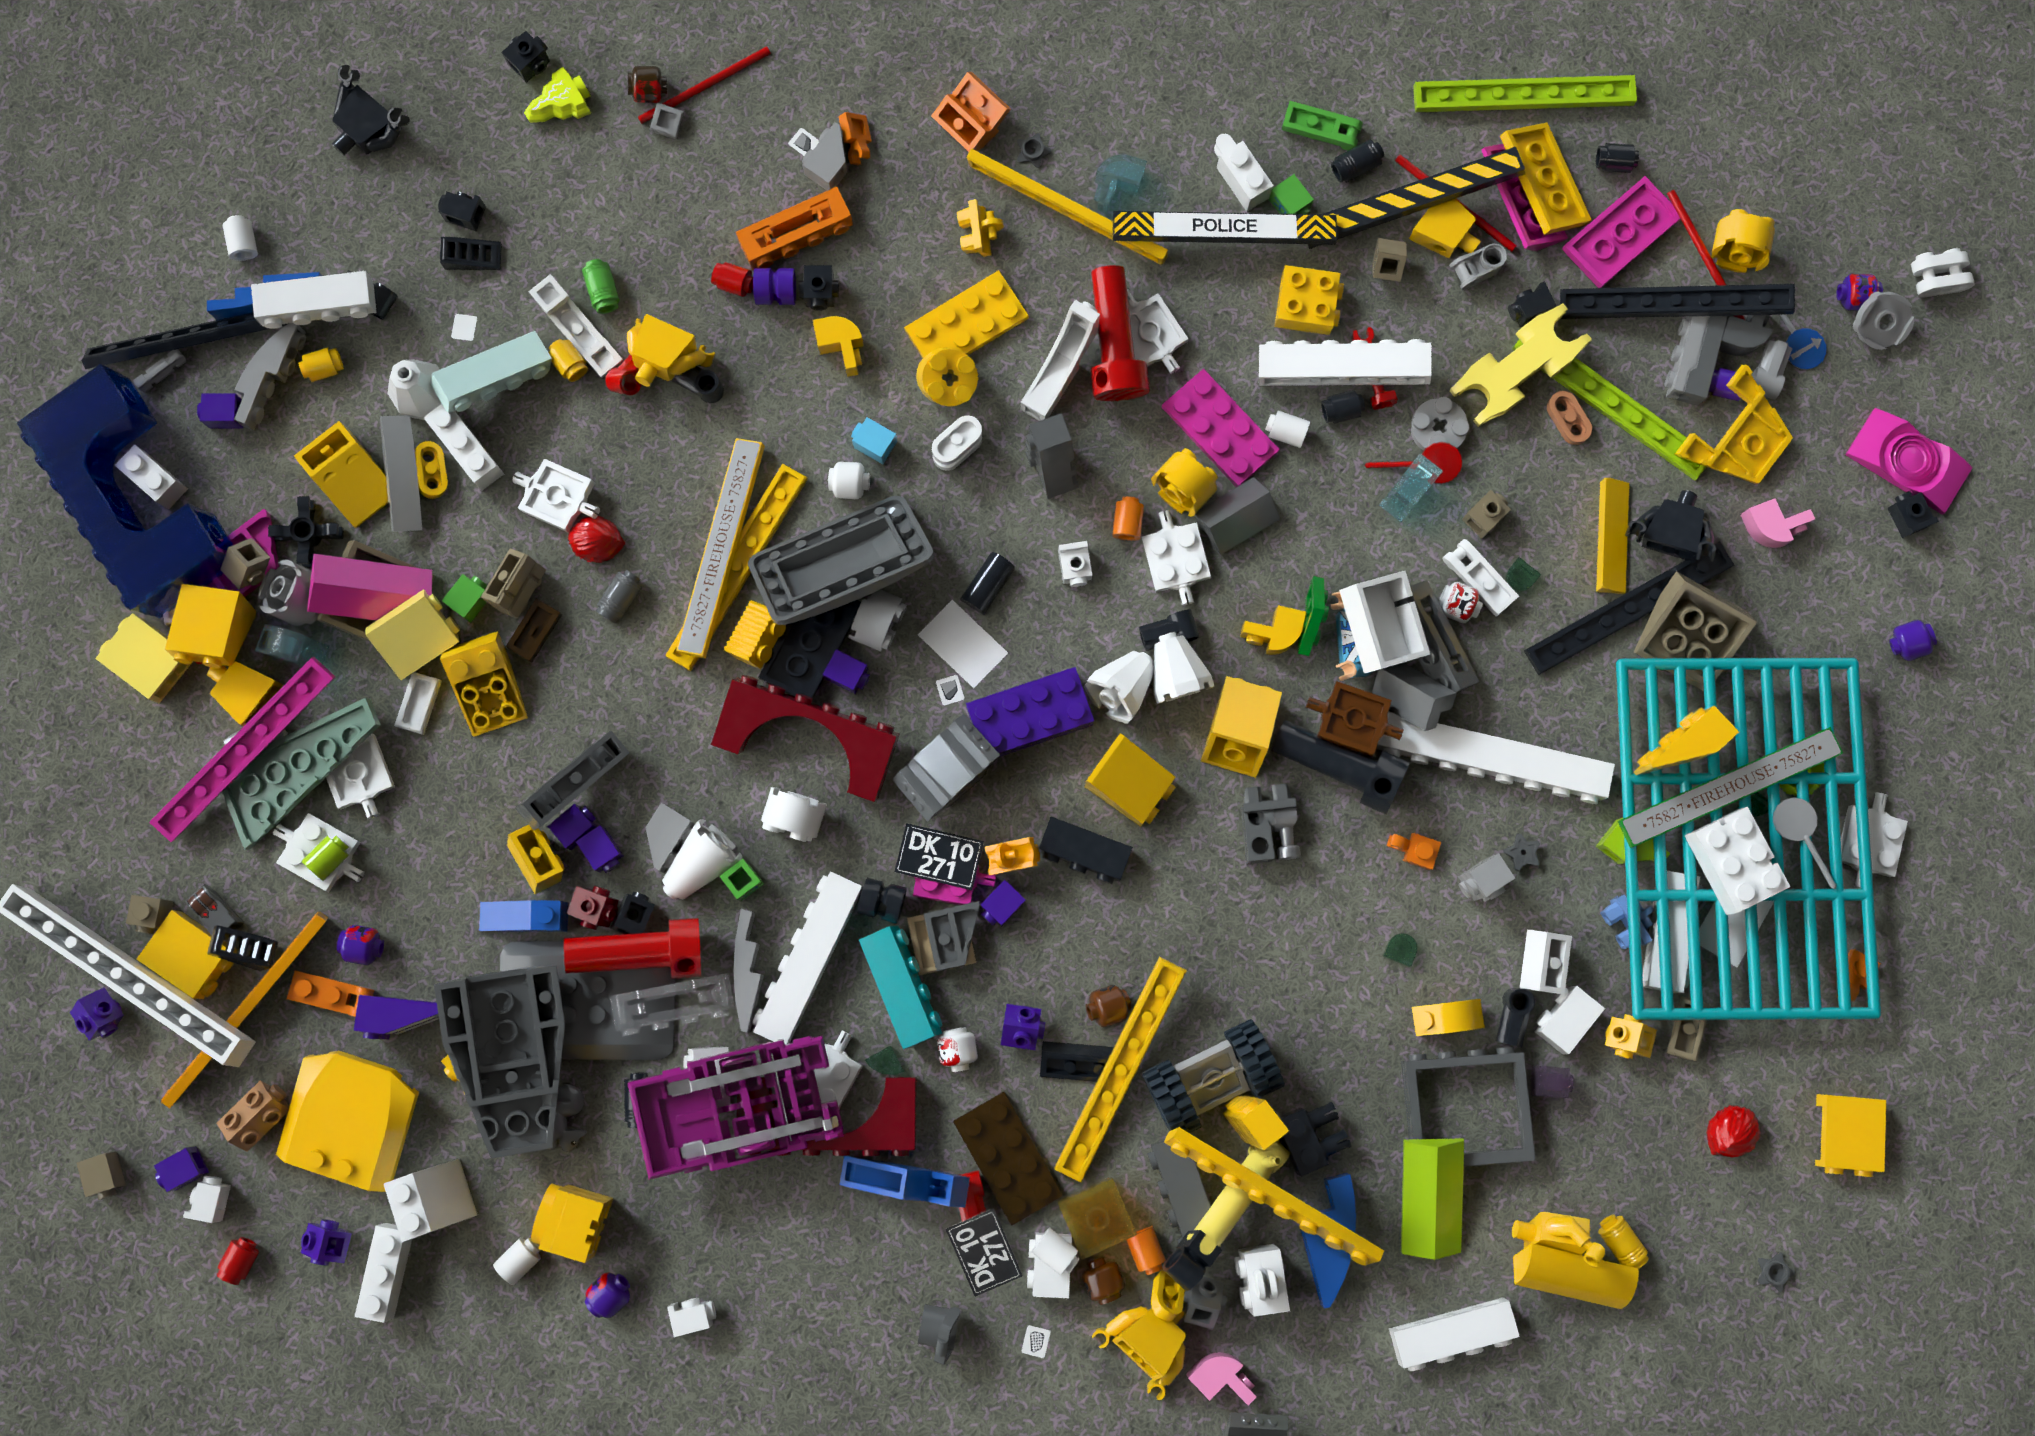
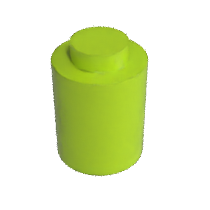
M327 835L302 860V863L324 881L349 856L346 852L349 846L337 835L332 839Z

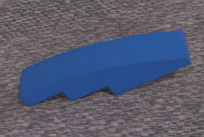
M320 272L263 275V283L322 275ZM251 287L235 288V299L207 300V312L216 320L254 312Z

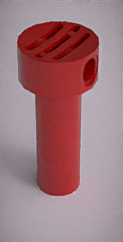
M1119 265L1096 268L1092 270L1091 276L1095 308L1097 313L1100 314L1098 338L1101 364L1091 369L1094 399L1099 401H1122L1142 397L1150 392L1148 368L1145 361L1135 360L1125 268Z
M699 919L669 920L668 932L564 938L565 974L671 967V979L701 977Z

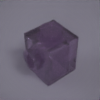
M1532 1065L1531 1095L1569 1098V1092L1573 1091L1574 1079L1573 1075H1570V1068Z

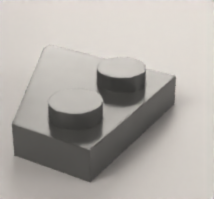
M979 901L924 913L936 971L966 964L980 907Z

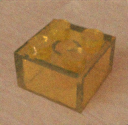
M1112 1177L1057 1200L1082 1260L1137 1235Z

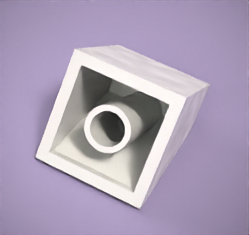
M460 1159L417 1171L384 1183L402 1242L478 1215Z

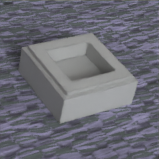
M657 103L649 130L677 140L684 111Z

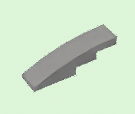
M410 415L380 416L384 473L386 474L387 496L390 503L392 532L422 530L419 485Z
M741 909L734 952L735 1002L740 1029L742 1032L750 1033L764 975L753 973L760 946L758 943L749 941L755 913Z

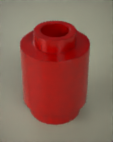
M727 262L723 264L717 263L712 272L711 283L716 285L719 290L744 297L753 290L752 271Z
M240 1237L239 1240H231L218 1265L217 1277L227 1283L239 1285L241 1280L246 1279L259 1254V1250L255 1248L257 1244L245 1237Z

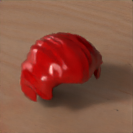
M597 516L595 519L583 517L571 528L568 534L569 545L576 557L587 562L602 563L608 561L625 545V541L615 524L602 516Z
M1729 1105L1724 1107V1109L1718 1110L1716 1115L1708 1121L1706 1134L1712 1155L1742 1156L1751 1152L1756 1147V1142L1760 1138L1758 1119L1750 1108Z

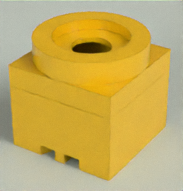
M551 1183L539 1206L532 1229L531 1242L539 1244L538 1249L586 1263L596 1254L601 1239L599 1234L605 1226L603 1220L609 1214L613 1198L569 1184L563 1187Z

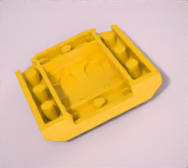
M333 1051L321 1055H308L303 1058L276 1155L284 1163L367 1191L386 1192L384 1183L394 1180L419 1091L415 1088L411 1089L401 1079L402 1075L396 1069L342 1051Z

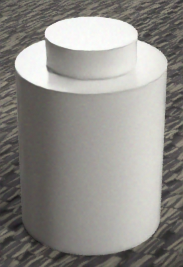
M241 215L229 217L223 223L229 258L235 261L255 258L258 252L252 222Z
M1278 410L1276 415L1270 414L1265 430L1270 431L1269 438L1301 448L1310 421Z
M1050 1227L1031 1251L1059 1275L1064 1271L1069 1274L1079 1261V1258L1076 1257L1078 1250Z
M520 1237L493 1266L506 1282L515 1285L541 1259L539 1255L541 1250L538 1249V1244L531 1242V1238L525 1240Z

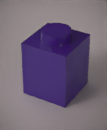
M201 393V403L197 405L198 418L200 422L210 429H243V426L234 420L242 399L235 393Z
M837 649L823 673L826 680L853 694H856L858 689L863 690L870 678V674L867 673L869 669L866 664Z
M573 804L547 827L566 849L573 850L577 846L576 841L597 827L593 823L597 818L588 807L584 806L581 808Z
M601 825L576 841L593 869L597 872L604 870L605 873L612 871L620 865L618 860L624 857L606 828Z
M1004 880L980 905L984 909L981 915L992 926L998 923L1002 927L1026 902V899Z
M197 1146L184 1148L154 1165L157 1172L155 1174L156 1180L166 1192L179 1190L209 1173Z

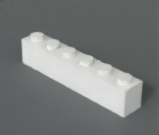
M1413 339L1408 341V343H1396L1395 340H1382L1379 343L1354 340L1351 344H1339L1335 340H1327L1322 342V344H1311V342L1304 340L1296 341L1294 344L1268 341L1265 345H1259V384L1262 386L1430 384L1431 343H1425L1421 339Z
M831 871L828 877L823 875L816 889L820 894L815 903H809L803 917L807 921L803 929L798 928L791 940L794 948L790 956L785 955L778 967V971L782 973L777 983L771 982L765 994V998L769 1000L764 1010L758 1009L752 1021V1024L756 1026L753 1031L754 1033L773 1042L784 1039L785 1044L790 1043L863 890L861 885Z

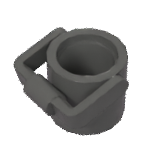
M925 1304L918 1344L936 1347L934 1361L945 1365L954 1350L961 1311L956 1307L949 1309Z

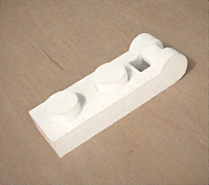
M1463 539L1457 544L1458 548L1453 553L1448 552L1442 559L1467 586L1479 591V599L1495 616H1498L1519 595L1468 540ZM1464 557H1468L1471 560L1468 566L1461 562Z

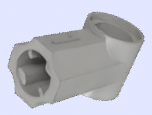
M1769 340L1766 343L1760 363L1752 373L1756 383L1761 385L1766 394L1764 396L1772 400H1776L1785 382L1783 374L1792 351L1788 343L1780 340Z

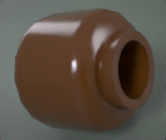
M1116 985L1094 990L1089 996V1003L1086 1004V1012L1091 1021L1095 1020L1101 1027H1108L1125 1021L1128 1017V1012L1132 1008L1129 995L1125 989H1120Z
M1104 1257L1087 1263L1089 1269L1085 1270L1081 1277L1089 1299L1098 1301L1099 1305H1103L1122 1296L1120 1292L1125 1288V1282L1118 1264L1115 1261L1106 1262Z

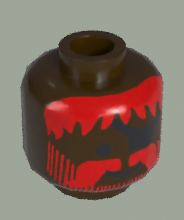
M635 66L632 73H628V95H632L635 102L659 103L662 94H667V77L661 76L660 68L656 66Z

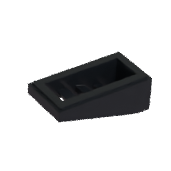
M441 237L440 263L445 270H501L502 243L499 241L460 237ZM452 249H455V258H451ZM463 249H467V259H463ZM475 249H479V260H475ZM486 249H491V262L486 261Z
M216 925L213 929L207 954L261 972L272 967L278 941ZM224 936L229 937L226 949L221 950ZM238 940L240 942L237 953H233L236 941ZM250 944L252 945L250 954L246 956L248 945Z

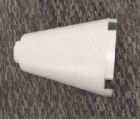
M700 819L696 822L662 880L665 885L663 890L672 899L676 900L679 898L683 900L742 859L741 853L736 856L732 851L736 847L735 844L713 824L709 828L703 825L706 820Z

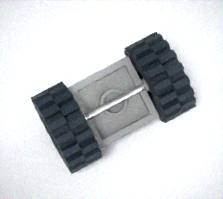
M1252 1019L1225 1031V1041L1174 1066L1168 1059L1142 1072L1149 1092L1169 1131L1180 1127L1186 1132L1191 1133L1201 1128L1202 1125L1198 1115L1250 1089L1253 1095L1260 1099L1285 1086L1276 1060L1268 1044H1266L1262 1033H1260L1259 1028Z

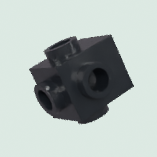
M527 31L514 37L510 41L509 46L501 52L507 64L526 83L535 75L541 74L550 62L546 50H548L546 44L538 36L533 38Z
M804 265V281H799V298H804L806 307H811L812 310L822 311L826 310L827 307H834V297H839V280H834L832 265Z

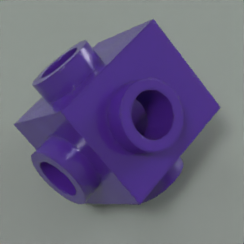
M104 987L78 999L70 1011L77 1029L84 1033L89 1041L99 1036L106 1038L117 1031V1025L124 1016L120 1004L112 999Z
M1006 1004L1000 1045L1036 1050L1037 1039H1043L1046 1023L1040 1021L1041 1009Z
M321 1219L320 1224L308 1223L307 1230L301 1239V1253L310 1257L311 1263L318 1265H329V1262L345 1263L352 1233L339 1228V1222Z

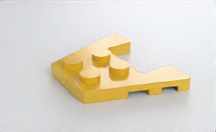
M1741 365L1726 386L1747 402V406L1714 449L1695 433L1689 434L1675 455L1745 481L1759 484L1793 437L1776 409L1770 406L1764 396L1766 393L1761 385H1758L1754 380L1750 367Z

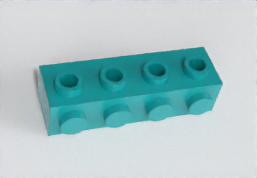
M899 925L888 926L859 939L902 1048L913 1047L943 1034L940 1028L942 1027V1020L938 1012L933 1011L930 1004V991L925 983L922 984L918 974L920 967L916 958L911 956L907 947L909 940L905 931L900 929Z

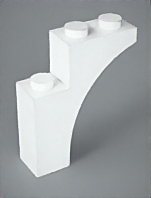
M1077 300L1073 302L1047 359L1021 401L1020 410L1038 421L1049 418L1078 372L1081 358L1098 333L1100 314L1097 313V309L1090 303H1080Z

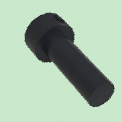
M1284 720L1271 748L1272 752L1364 792L1360 803L1387 815L1410 762L1385 751L1382 752L1377 761L1350 748L1318 738V734ZM1382 777L1389 779L1392 787L1383 788L1378 783V779Z

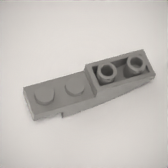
M289 323L270 337L256 352L240 376L234 390L243 399L234 420L244 428L254 431L256 425L261 423L264 417L263 407L267 398L272 396L275 389L274 380L285 383L287 377L293 374L296 364L295 357L298 350H302L306 341V332L299 325Z

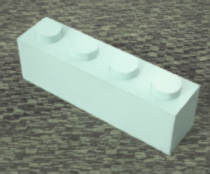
M533 331L433 372L431 386L448 413L453 411L461 412L468 409L472 403L480 400L488 401L503 390H514L527 380L532 378L537 380L544 377L550 370L552 358L536 331Z

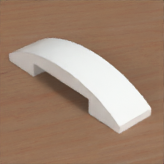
M551 274L528 291L562 334L573 343L579 353L601 378L623 361L620 355L602 337Z

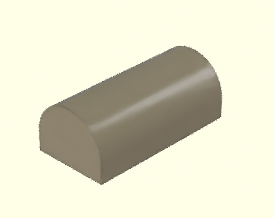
M1680 996L1678 1008H1691V999ZM1703 1002V1008H1710L1711 1004ZM1674 1020L1666 1054L1696 1062L1707 1020Z

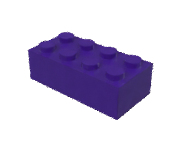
M1076 667L966 703L971 723L1000 754L999 757L1091 727L1094 724V719Z

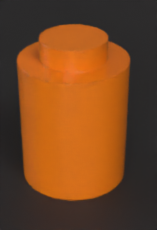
M1126 496L1122 497V501L1116 502L1112 534L1114 538L1128 541L1141 539L1144 505L1139 503L1138 498Z
M1153 1226L1146 1227L1125 1237L1139 1272L1145 1271L1146 1275H1150L1163 1269L1162 1263L1166 1261Z

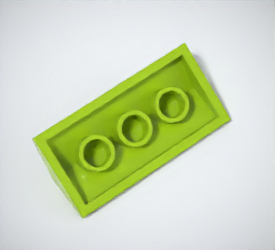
M1463 1138L1403 1140L1402 1254L1436 1260L1461 1253L1464 1172Z

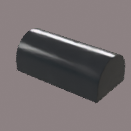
M991 552L961 596L960 601L985 615L1015 570V566L1003 556Z

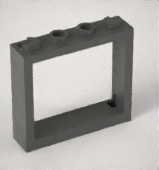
M1514 1047L1496 1048L1497 1054L1485 1055V1049L1467 1050V1056L1456 1057V1051L1438 1052V1058L1427 1059L1426 1054L1409 1055V1061H1401L1409 1139H1423L1416 1078L1417 1069L1512 1062L1522 1148L1464 1152V1166L1535 1161L1524 1052H1514Z

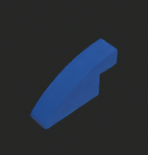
M844 1156L839 1185L901 1200L926 1201L949 1207L965 1208L970 1177L897 1163Z
M1343 1173L1324 1178L1331 1208L1319 1212L1355 1233L1356 1208L1351 1175ZM1301 1230L1320 1305L1324 1309L1329 1308L1344 1282L1351 1261V1255L1342 1249L1336 1250L1325 1244V1239L1319 1235H1312Z

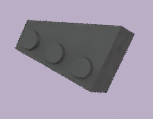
M1062 413L1030 424L1029 435L1025 436L1027 441L1025 444L1027 449L1025 454L1029 466L1036 467L1047 499L1079 488V483L1075 477L1077 469L1070 464V461L1075 460L1072 438Z

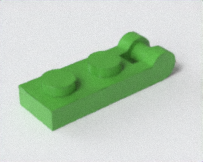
M1289 101L1281 130L1337 145L1344 150H1350L1358 144L1356 137L1362 130L1363 122L1356 118ZM1339 127L1347 131L1346 135L1338 133Z

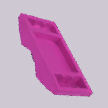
M1877 408L1872 410L1845 454L1904 492L1911 491L1913 495L1922 492L1928 506L1942 515L1946 513L1972 470L1971 465L1951 447L1927 438L1910 422Z

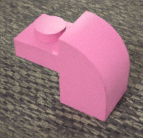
M1776 498L1751 507L1741 514L1750 536L1759 544L1771 548L1787 545L1794 540L1793 536L1808 530L1806 525L1815 520L1811 509L1785 519Z
M1218 1352L1206 1355L1186 1374L1188 1379L1209 1401L1226 1384L1248 1406L1256 1398L1252 1391L1255 1385L1244 1373H1241L1239 1376L1236 1375L1244 1365L1230 1354Z

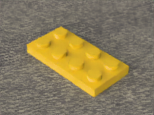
M1547 122L1506 130L1500 136L1506 150L1516 147L1525 167V175L1518 178L1544 235L1585 226L1592 221Z
M998 270L905 326L904 330L922 358L938 348L955 349L969 355L1026 321L1029 315Z

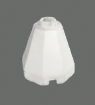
M412 359L402 360L392 367L387 394L401 415H410L412 418L425 420L423 417L442 404L431 386L432 373L440 370L436 364Z
M1172 632L1159 637L1160 642L1154 645V696L1157 704L1163 703L1165 699L1168 702L1198 693L1201 689L1207 690L1214 687L1210 672L1183 635L1176 636V632Z
M1132 651L1096 670L1087 680L1084 689L1096 707L1100 709L1103 704L1109 709L1105 713L1108 717L1128 724L1140 709L1154 674L1153 660L1144 652Z

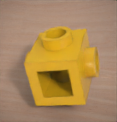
M1624 1014L1623 1019L1612 1017L1605 1033V1046L1615 1049L1614 1055L1623 1058L1633 1059V1055L1651 1058L1657 1029L1641 1023L1642 1020H1636L1631 1015Z

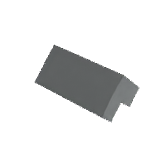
M1254 477L1198 510L1195 514L1200 528L1207 533L1212 547L1220 555L1280 519L1270 491Z
M1405 663L1379 669L1372 690L1373 694L1392 700L1389 711L1424 731L1436 728L1441 712L1452 709L1457 695L1455 691Z

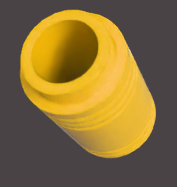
M1612 1214L1600 1222L1601 1228L1598 1230V1233L1621 1265L1639 1269L1649 1260L1647 1249L1623 1216L1616 1217Z

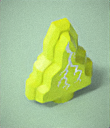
M562 67L552 74V80L543 86L542 95L532 100L524 114L530 123L545 122L553 117L564 120L574 116L579 119L591 114L585 102V99L591 95L580 76L572 79L567 70Z

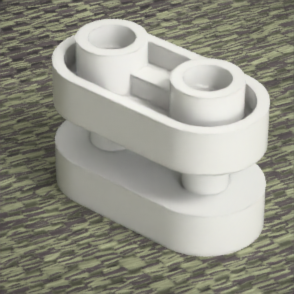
M1960 248L1950 249L1938 255H1933V252L1923 253L1916 256V260L1911 263L1913 276H1923L1924 279L1916 284L1918 297L1962 292L1975 285L1973 274L1971 272H1962V269L1967 267L1970 262L1968 253L1961 251ZM1950 272V275L1935 277V274Z
M962 416L933 441V460L938 468L945 471L953 470L980 447L982 443V427L980 422L973 416Z

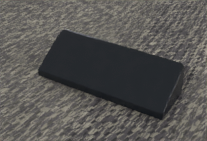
M1043 1041L1040 1077L1097 1082L1114 1047Z

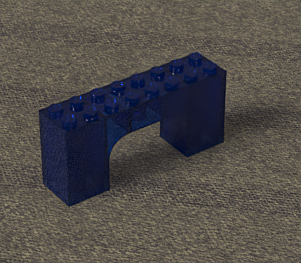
M99 364L19 420L17 425L22 431L20 434L22 440L35 452L36 456L34 458L36 463L51 478L49 484L65 501L63 503L65 510L79 524L77 526L79 533L92 545L93 549L91 551L93 556L106 568L107 579L122 594L120 599L124 606L130 611L133 610L144 615L161 618L165 612H170L176 608L182 584L207 586L213 582V579L219 578L224 574L221 571V567L228 547L234 544L215 514L188 503L151 529H144L115 482L113 465L116 456L126 445L158 423L131 379Z

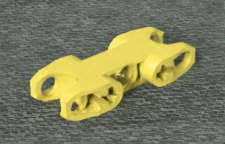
M1563 303L1536 316L1516 333V336L1523 345L1499 363L1491 353L1486 354L1474 363L1464 376L1451 387L1450 392L1454 397L1470 389H1478L1485 394L1488 400L1487 406L1474 418V423L1478 427L1496 417L1504 415L1522 401L1525 396L1518 386L1543 368L1550 378L1554 377L1569 366L1579 352L1591 342L1592 339L1588 334L1582 335L1570 342L1562 341L1556 336L1554 324L1568 310Z

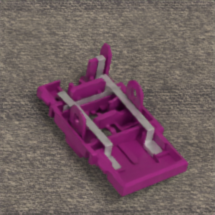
M807 1036L794 1039L793 1043L788 1044L784 1043V1039H779L776 1042H767L700 1058V1060L687 1061V1068L681 1069L677 1067L662 1071L663 1074L629 1081L628 1088L648 1179L651 1180L683 1171L686 1174L702 1170L704 1166L708 1165L710 1171H715L807 1148L806 1141L815 1139L816 1142L826 1139L828 1141L844 1137L837 1100L821 1103L815 1077V1069L829 1067L823 1036L813 1038ZM759 1050L761 1064L758 1065L756 1053L751 1051ZM721 1059L719 1061L721 1074L717 1075L714 1060ZM764 1074L767 1088L774 1087L776 1094L750 1100V1091L763 1088L761 1075ZM724 1084L726 1096L741 1094L742 1102L717 1108L716 1101L723 1099L720 1085ZM777 1100L779 1107L772 1108L775 1128H772L769 1112L763 1111L753 1114L752 1105ZM744 1108L745 1116L732 1120L735 1137L731 1138L728 1120L720 1121L719 1114ZM775 1138L779 1140L780 1149L736 1159L734 1148H737L739 1155L743 1156L772 1149L776 1146Z

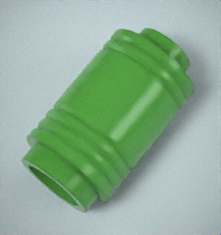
M601 259L588 261L582 269V274L593 309H596L599 314L615 311L619 307L620 299L609 263L602 262Z

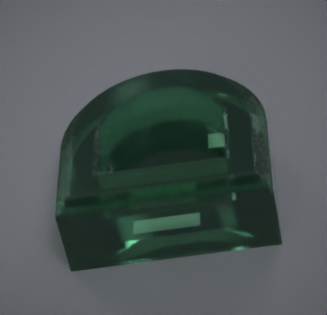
M1518 557L1507 570L1505 580L1514 591L1523 592L1528 590L1541 574Z
M1408 934L1394 935L1388 941L1383 957L1410 968L1417 954V943Z

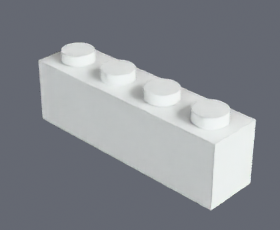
M366 271L251 285L254 318L266 328H280L282 324L288 323L307 325L312 320L321 319L332 322L339 320V317L345 316L364 318L370 313H376L374 284Z
M1667 871L1668 890H1685L1684 874ZM1697 876V889H1703L1702 885L1699 884L1700 877ZM1653 901L1652 907L1654 911L1651 913L1650 919L1653 925L1649 927L1648 933L1652 941L1647 943L1643 987L1661 990L1656 901ZM1669 901L1673 993H1684V988L1688 987L1690 981L1689 971H1687L1689 957L1686 901Z
M1505 1298L1495 1299L1389 1328L1398 1364L1403 1368H1408V1371L1423 1369L1426 1367V1362L1437 1360V1363L1452 1361L1455 1359V1354L1465 1352L1466 1355L1478 1354L1484 1351V1346L1492 1344L1495 1347L1507 1346L1512 1344L1513 1338L1520 1337L1510 1301Z

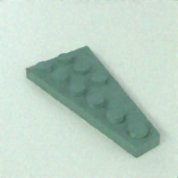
M363 698L270 743L222 792L244 850L252 849L381 725L371 699Z

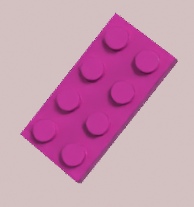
M1644 176L1567 242L1562 250L1598 288H1602L1680 220V217L1673 204Z
M1204 368L1162 404L1161 408L1235 487L1248 480L1280 450Z

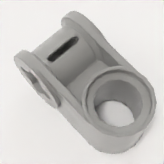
M1493 243L1455 259L1449 266L1451 270H1455L1461 282L1460 288L1464 291L1497 275L1507 259V253L1503 246ZM1486 257H1495L1498 260V264L1488 263Z

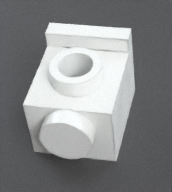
M1087 541L1059 545L1058 554L1063 584L1070 583L1071 587L1086 585L1087 580L1092 579ZM1072 560H1079L1081 566L1074 568L1070 562Z
M204 1176L203 1181L197 1182V1186L193 1188L190 1195L192 1207L191 1210L184 1211L183 1218L209 1223L223 1221L231 1185L222 1184V1178Z
M693 1298L681 1302V1308H679L678 1302L667 1307L674 1337L708 1329L713 1325L712 1320L716 1319L713 1301L700 1303L699 1298Z

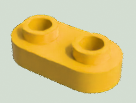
M425 441L420 443L415 449L419 492L426 498L436 499L444 494L448 485L444 453L442 448L435 442ZM430 455L433 461L427 462L423 459V456ZM427 482H434L437 488L430 489L427 486Z
M1163 1269L1153 1280L1151 1307L1158 1318L1165 1321H1173L1183 1310L1185 1290Z

